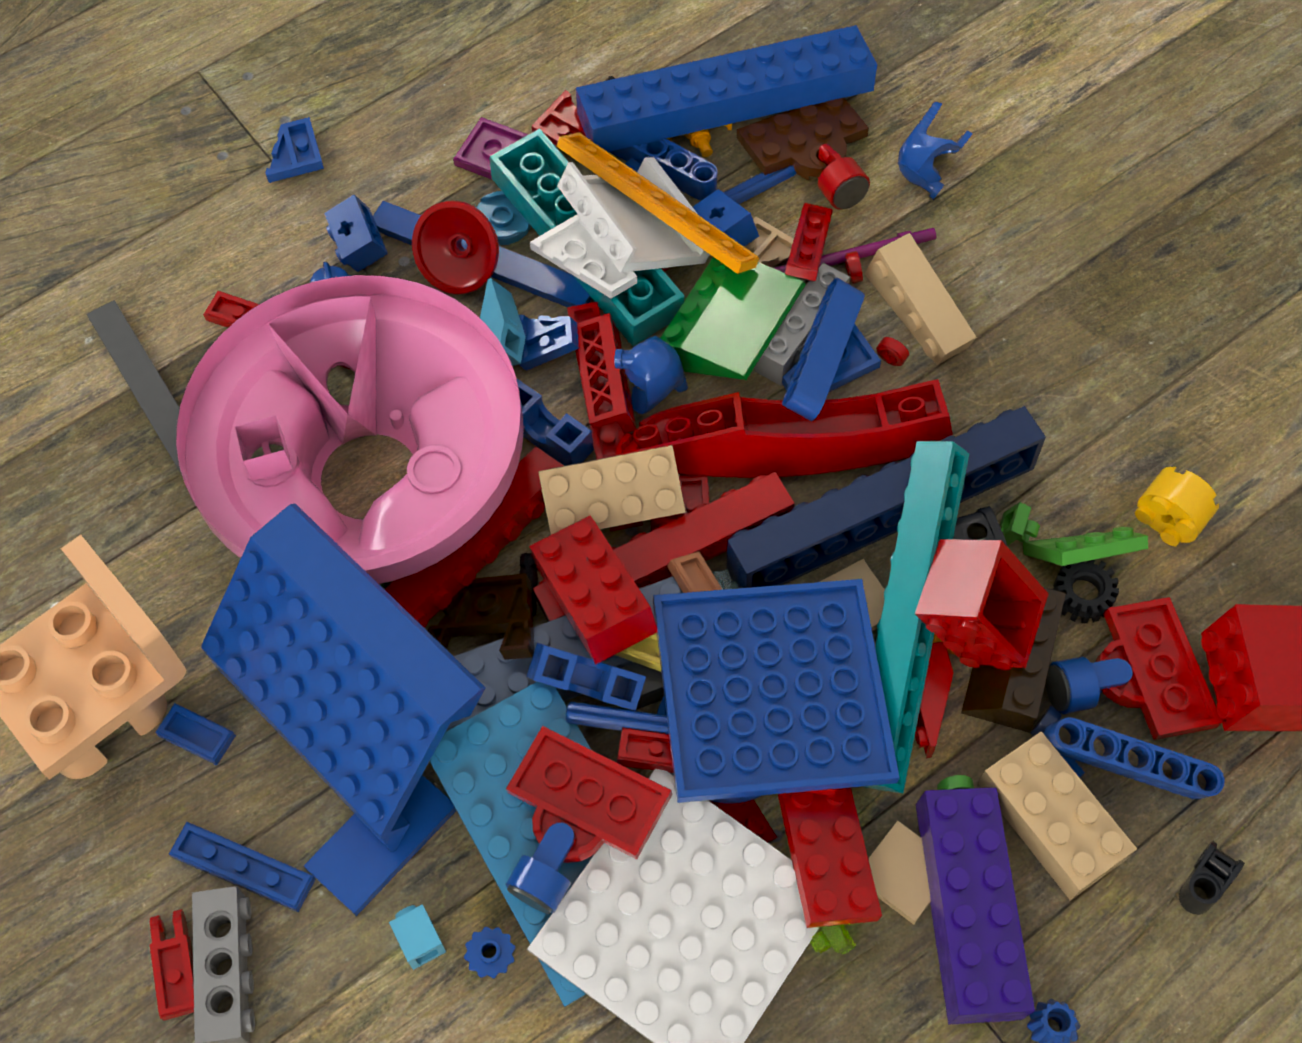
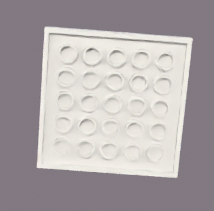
M655 769L648 779L672 790L673 795L638 859L604 843L594 854L562 899L556 912L552 913L527 950L652 1043H744L819 927L807 928L795 870L791 859L708 800L677 803L674 776L665 770Z

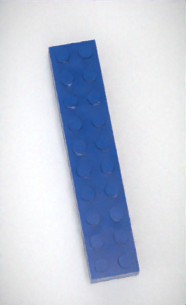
M857 25L576 87L577 115L586 137L607 152L642 143L662 140V138H671L874 91L877 63Z

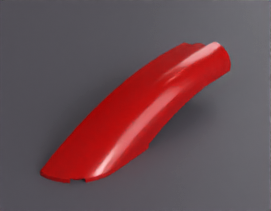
M938 379L875 394L842 399H826L820 413L813 421L783 406V400L740 397V393L736 392L672 407L645 418L639 422L640 427L632 435L626 433L616 448L615 456L673 445L678 474L756 478L760 475L767 476L776 472L778 477L844 471L906 459L915 452L917 441H941L953 435L950 415Z

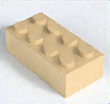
M673 445L538 472L551 535L590 515L599 529L686 513Z
M1042 731L986 769L978 782L981 788L997 787L1002 815L1070 901L1126 861L1137 850L1135 845Z

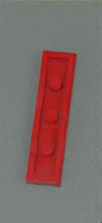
M809 203L803 204L785 270L786 275L816 281L833 209Z

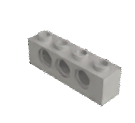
M822 263L818 269L816 281L810 280L804 287L756 364L755 372L780 386L783 385V376L799 360L828 286L836 277L849 284L850 276Z
M237 886L192 892L195 1043H250V1032L255 1030L254 1011L252 1008L249 1009L248 994H252L254 991L253 974L251 971H248L247 957L252 956L253 952L250 933L246 934V920L251 919L250 899L245 897ZM224 923H231V929L228 934L217 938L216 932L219 926ZM226 959H232L230 970L223 975H217L219 964ZM232 996V1007L225 1013H218V1005L221 1000Z

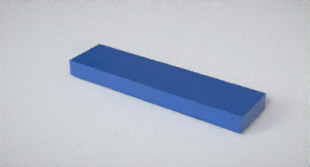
M189 822L185 823L169 852V855L174 859L296 912L300 911L316 880L313 875Z

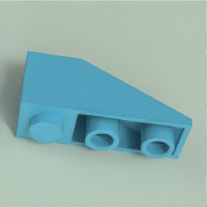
M490 278L487 280L480 319L498 338L509 357L511 365L515 366L521 364L526 336L512 293Z

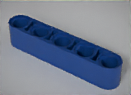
M666 138L610 151V153L625 161L634 158L640 164H642L644 158L654 157L676 187L695 199L702 201L717 190L716 166Z
M837 277L828 286L782 401L783 406L810 421H813L818 416L825 403L865 297V293Z
M1067 717L1051 723L1044 731V735L1062 756L1190 799H1201L1217 795L1224 787L1225 778L1222 771L1211 763L1076 718ZM1061 727L1065 728L1070 734L1069 745L1063 743L1059 737ZM1095 739L1100 740L1104 745L1103 756H1100L1094 750ZM1130 750L1135 752L1138 757L1137 767L1132 766L1128 760ZM1164 761L1171 766L1172 776L1170 779L1163 773ZM1199 773L1206 780L1205 790L1201 789L1197 783Z

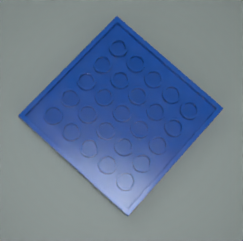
M862 579L653 595L677 803L894 784L899 781L898 766Z

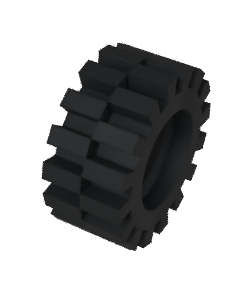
M1090 560L1087 563L1080 562L1062 566L1053 584V590L1066 593L1061 614L1065 616L1067 612H1070L1072 615L1069 620L1075 622L1079 616L1081 617V623H1088L1090 618L1093 623L1097 622L1101 616L1104 618L1103 613L1115 603L1119 594V588H1117L1119 581L1118 578L1112 579L1115 573L1112 568L1107 571L1104 570L1106 563L1102 560L1099 565L1094 564L1095 560ZM1078 580L1088 581L1097 588L1098 596L1092 600L1083 599L1075 594L1073 584Z

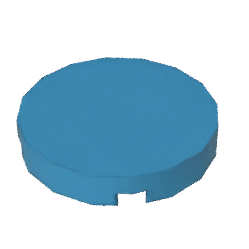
M502 191L487 194L480 199L481 202L476 208L491 222L499 245H509L518 242L527 235L531 225Z

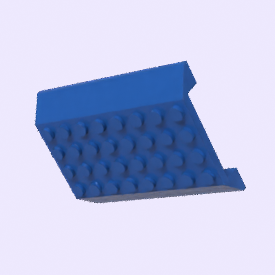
M295 503L288 505L250 537L201 645V648L214 666L390 852L397 849L410 826V823L401 815V812L449 724L469 717L486 688Z

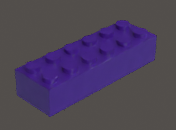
M997 787L925 791L915 805L931 898L930 906L948 1025L1023 1020L1035 1011Z

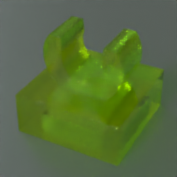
M845 925L823 926V931L813 935L810 941L815 952H820V954L832 947L836 953L846 954L857 947Z

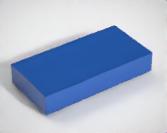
M176 703L173 704L155 732L159 737L215 765H218L236 737L233 731Z

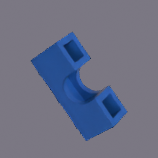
M516 379L522 405L523 437L564 466L582 463L594 450L592 431L567 413L561 420L557 419L543 404L542 395L519 379Z
M538 642L526 676L540 683L581 693L636 711L646 679L644 675L603 662L595 665L594 661L590 658Z

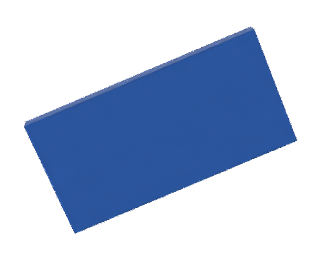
M422 775L401 812V815L410 823V826L395 851L390 852L372 831L353 814L304 865V868L357 916L456 812V809L451 800Z

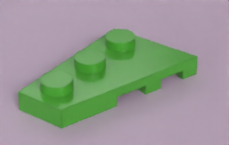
M1132 527L1113 528V532L1106 533L1092 532L1078 536L1023 541L1024 555L1061 566L1148 549V535L1136 533Z

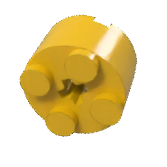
M1166 467L1160 471L1139 498L1138 508L1134 512L1140 522L1149 525L1160 533L1161 539L1170 546H1177L1180 542H1193L1219 509V503L1215 505L1213 500L1217 495L1212 487L1201 477L1188 470L1184 474L1174 472L1177 467Z

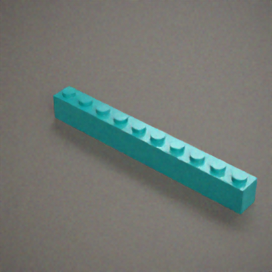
M917 441L915 453L911 458V473L908 486L904 492L905 502L902 517L897 526L898 537L895 552L891 556V572L888 585L884 591V606L881 619L877 625L878 636L875 646L900 779L894 784L863 786L865 788L904 793L934 639V633L926 628V625L915 615V611L939 540L953 539L970 454L953 441Z

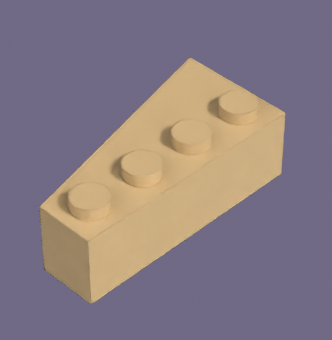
M908 233L877 250L864 274L916 338L925 354L938 365L968 349L977 337L911 234Z

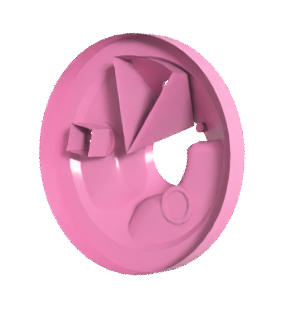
M355 275L324 279L292 288L254 307L224 331L207 350L195 368L186 387L179 410L176 446L183 480L193 502L212 532L238 557H242L247 543L253 534L288 505L295 503L378 584L417 573L439 562L460 548L482 528L501 504L512 483L522 450L524 426L519 388L509 357L498 338L475 313L454 298L416 282L384 276ZM344 365L355 373L349 405L339 404L328 391V374L336 366ZM378 434L400 441L413 454L407 465V474L373 502L363 520L354 519L336 511L323 494L321 486L322 470L332 452L341 444L363 436H376ZM269 444L280 445L284 450L272 453ZM262 447L264 455L251 459L253 453Z

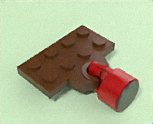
M845 98L785 111L737 129L736 138L764 175L793 165L796 173L806 180H809L810 176L818 178L819 190L835 209L853 207L868 192L870 186L869 177L853 158L846 157L847 144L868 137L869 127Z

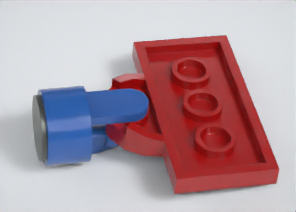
M1170 597L1108 608L1103 615L1114 641L1108 644L1097 657L1096 662L1091 663L1085 657H1076L1055 661L1049 665L1045 683L1047 695L1052 706L1062 714L1095 708L1098 704L1100 693L1103 692L1104 695L1116 704L1127 708H1141L1153 740L1214 729L1222 724V719L1217 713L1214 700Z
M542 726L506 787L508 794L536 807L532 818L533 833L539 843L533 857L522 855L506 882L508 892L543 913H555L571 885V882L558 872L564 862H580L591 857L604 843L638 859L673 795L672 790Z

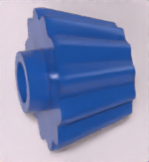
M484 927L481 932H473L472 940L465 944L468 951L464 955V959L469 962V970L476 971L480 978L488 975L492 979H495L499 973H507L508 965L514 962L512 954L516 949L515 945L510 943L511 936L503 934L499 927L493 930L489 927ZM488 948H496V954L492 958L483 956L484 951Z
M1052 998L1047 1003H1037L1035 1011L1029 1015L1031 1020L1027 1024V1028L1032 1031L1031 1040L1039 1043H1071L1078 1040L1077 1030L1081 1025L1076 1019V1012L1069 1009L1065 1002L1059 1003ZM1048 1020H1055L1059 1024V1032L1054 1031L1049 1026Z

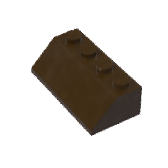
M1043 587L1049 594L1026 668L1011 667L1010 670H1001L989 665H980L978 668H972L961 714L1030 733L1038 718L1066 593Z

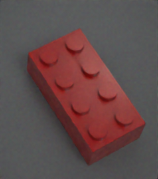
M591 515L529 546L539 573L595 665L657 633V625L651 606Z

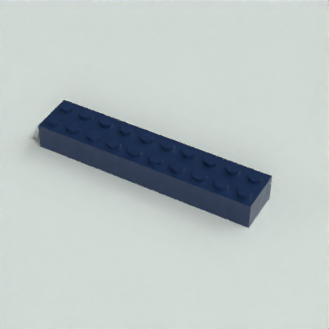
M1025 406L1014 411L1012 409L1006 410L988 423H977L966 433L957 437L951 435L942 440L953 441L970 453L960 503L1035 468L1046 436ZM913 454L902 462H891L885 465L879 472L871 476L862 475L856 478L850 485L840 490L837 488L831 489L818 500L811 503H800L787 514L780 517L771 516L756 528L749 531L743 529L736 532L727 543L726 570L736 588L784 585L897 533L898 522L902 517L905 502L904 492L909 483Z

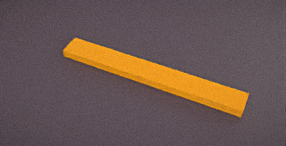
M580 132L559 137L556 147L737 274L756 268L760 259L757 255Z

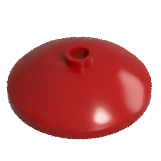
M444 201L428 208L415 225L412 236L414 260L421 274L434 287L451 294H465L482 287L491 278L498 263L499 244L491 222L479 209L462 201ZM462 239L466 241L467 249L462 247Z

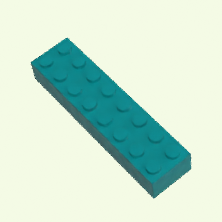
M540 128L490 156L491 179L539 236L577 215V212L557 186L569 162ZM661 268L633 271L637 275V284L612 299L575 277L591 298L598 302L601 310L605 314L610 313L617 328L632 346L669 325L684 302L685 295Z

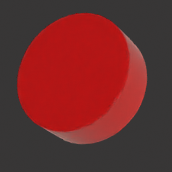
M858 252L846 253L845 265L847 274L850 276V282L852 284L862 282L863 272Z
M883 337L876 347L880 358L893 366H902L909 357L908 349L901 342L891 337Z

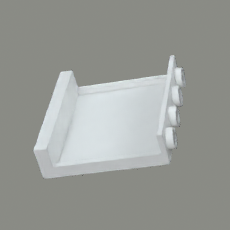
M654 157L644 158L637 173L697 214ZM573 162L568 163L557 186L620 273L704 264L710 254L598 175L583 176Z

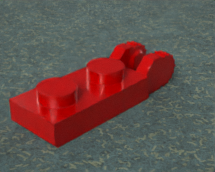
M183 909L173 911L172 922L175 938L165 939V927L160 915L150 917L149 921L152 944L149 945L160 1019L163 1021L194 1013L193 953Z

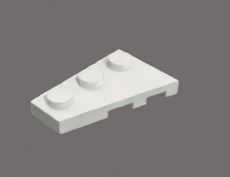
M578 214L530 242L531 250L611 299L637 284V275L633 271L620 273Z

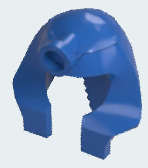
M939 102L932 104L922 120L919 121V124L916 125L903 143L898 155V165L902 175L910 183L920 186L929 192V197L933 200L944 186L940 182L942 180L940 173L933 165L934 158L945 153L956 154L973 134L967 130L957 143L953 140L929 136L927 129L942 106V103Z
M657 336L650 337L634 346L631 350L616 349L614 356L615 368L625 369V374L630 382L636 385L632 388L631 399L633 409L638 413L646 414L666 398L673 389L677 392H683L688 389L679 355L671 345Z

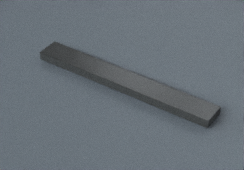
M113 300L86 315L182 475L176 446L177 422L180 408L117 303Z

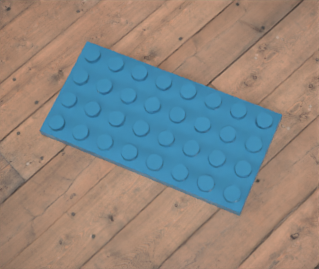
M535 682L446 731L430 759L434 771L529 944L532 943L553 912L550 914L543 913L522 902L507 890L506 882L521 856L533 857L539 843L533 833L532 818L536 807L508 794L506 787L542 726L591 750L577 724L566 722L567 707L556 687L540 682ZM594 855L580 862H564L558 872L571 882L567 892ZM538 958L564 1007L586 995L585 992Z

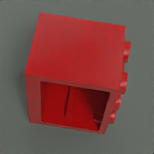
M940 539L915 615L926 625L929 631L933 632L943 642L946 648L950 649L959 658L962 664L968 667L978 668L980 665H989L1001 670H1010L1011 667L1026 668L1049 593L1002 540Z
M1235 604L1201 632V645L1206 652L1209 665V679L1214 686L1217 699V713L1222 719L1224 731H1302V606Z

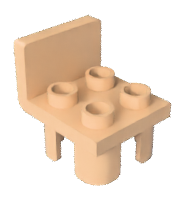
M81 534L60 549L86 583L0 644V717L40 771L49 780L59 772L68 778L82 779L93 775L103 768L107 763V759L95 745L127 721L141 736L153 730L160 724L166 714L167 700L164 693L178 684L186 674L185 666L164 636Z

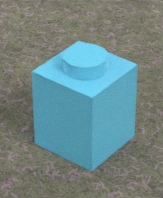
M423 904L418 907L411 905L400 910L395 915L396 919L389 922L407 962L413 970L446 953Z

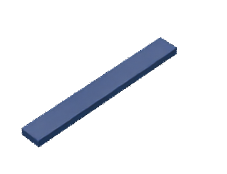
M382 201L373 218L379 233L412 245L413 231L421 215ZM462 239V247L467 249V243ZM499 246L498 263L491 276L492 278L565 307L590 303L591 296L572 274Z

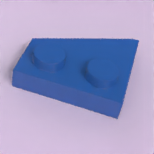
M310 117L281 124L277 134L278 141L274 144L271 153L273 157L271 166L266 168L265 171L268 182L271 183L324 169Z
M519 315L526 336L521 364H519L524 370H530L579 349L577 322L570 316L551 318L550 316L539 315L538 319H529L525 315Z

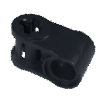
M1212 840L1195 863L1192 873L1180 889L1179 901L1182 907L1192 914L1200 915L1206 913L1232 884L1245 862L1242 860L1235 861L1219 850L1217 843ZM1194 887L1201 888L1206 893L1207 899L1200 898L1195 893Z

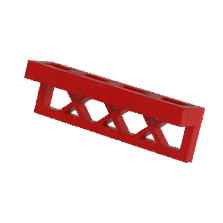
M610 313L577 323L578 353L591 427L594 429L618 421L624 433L635 431L637 427L628 377L625 374V369H616L614 365L616 349H623L619 329ZM600 328V332L593 342L585 339V332ZM596 351L604 354V357L597 366L588 362ZM599 376L608 379V382L601 391L592 387ZM604 401L613 405V411L597 416V410Z

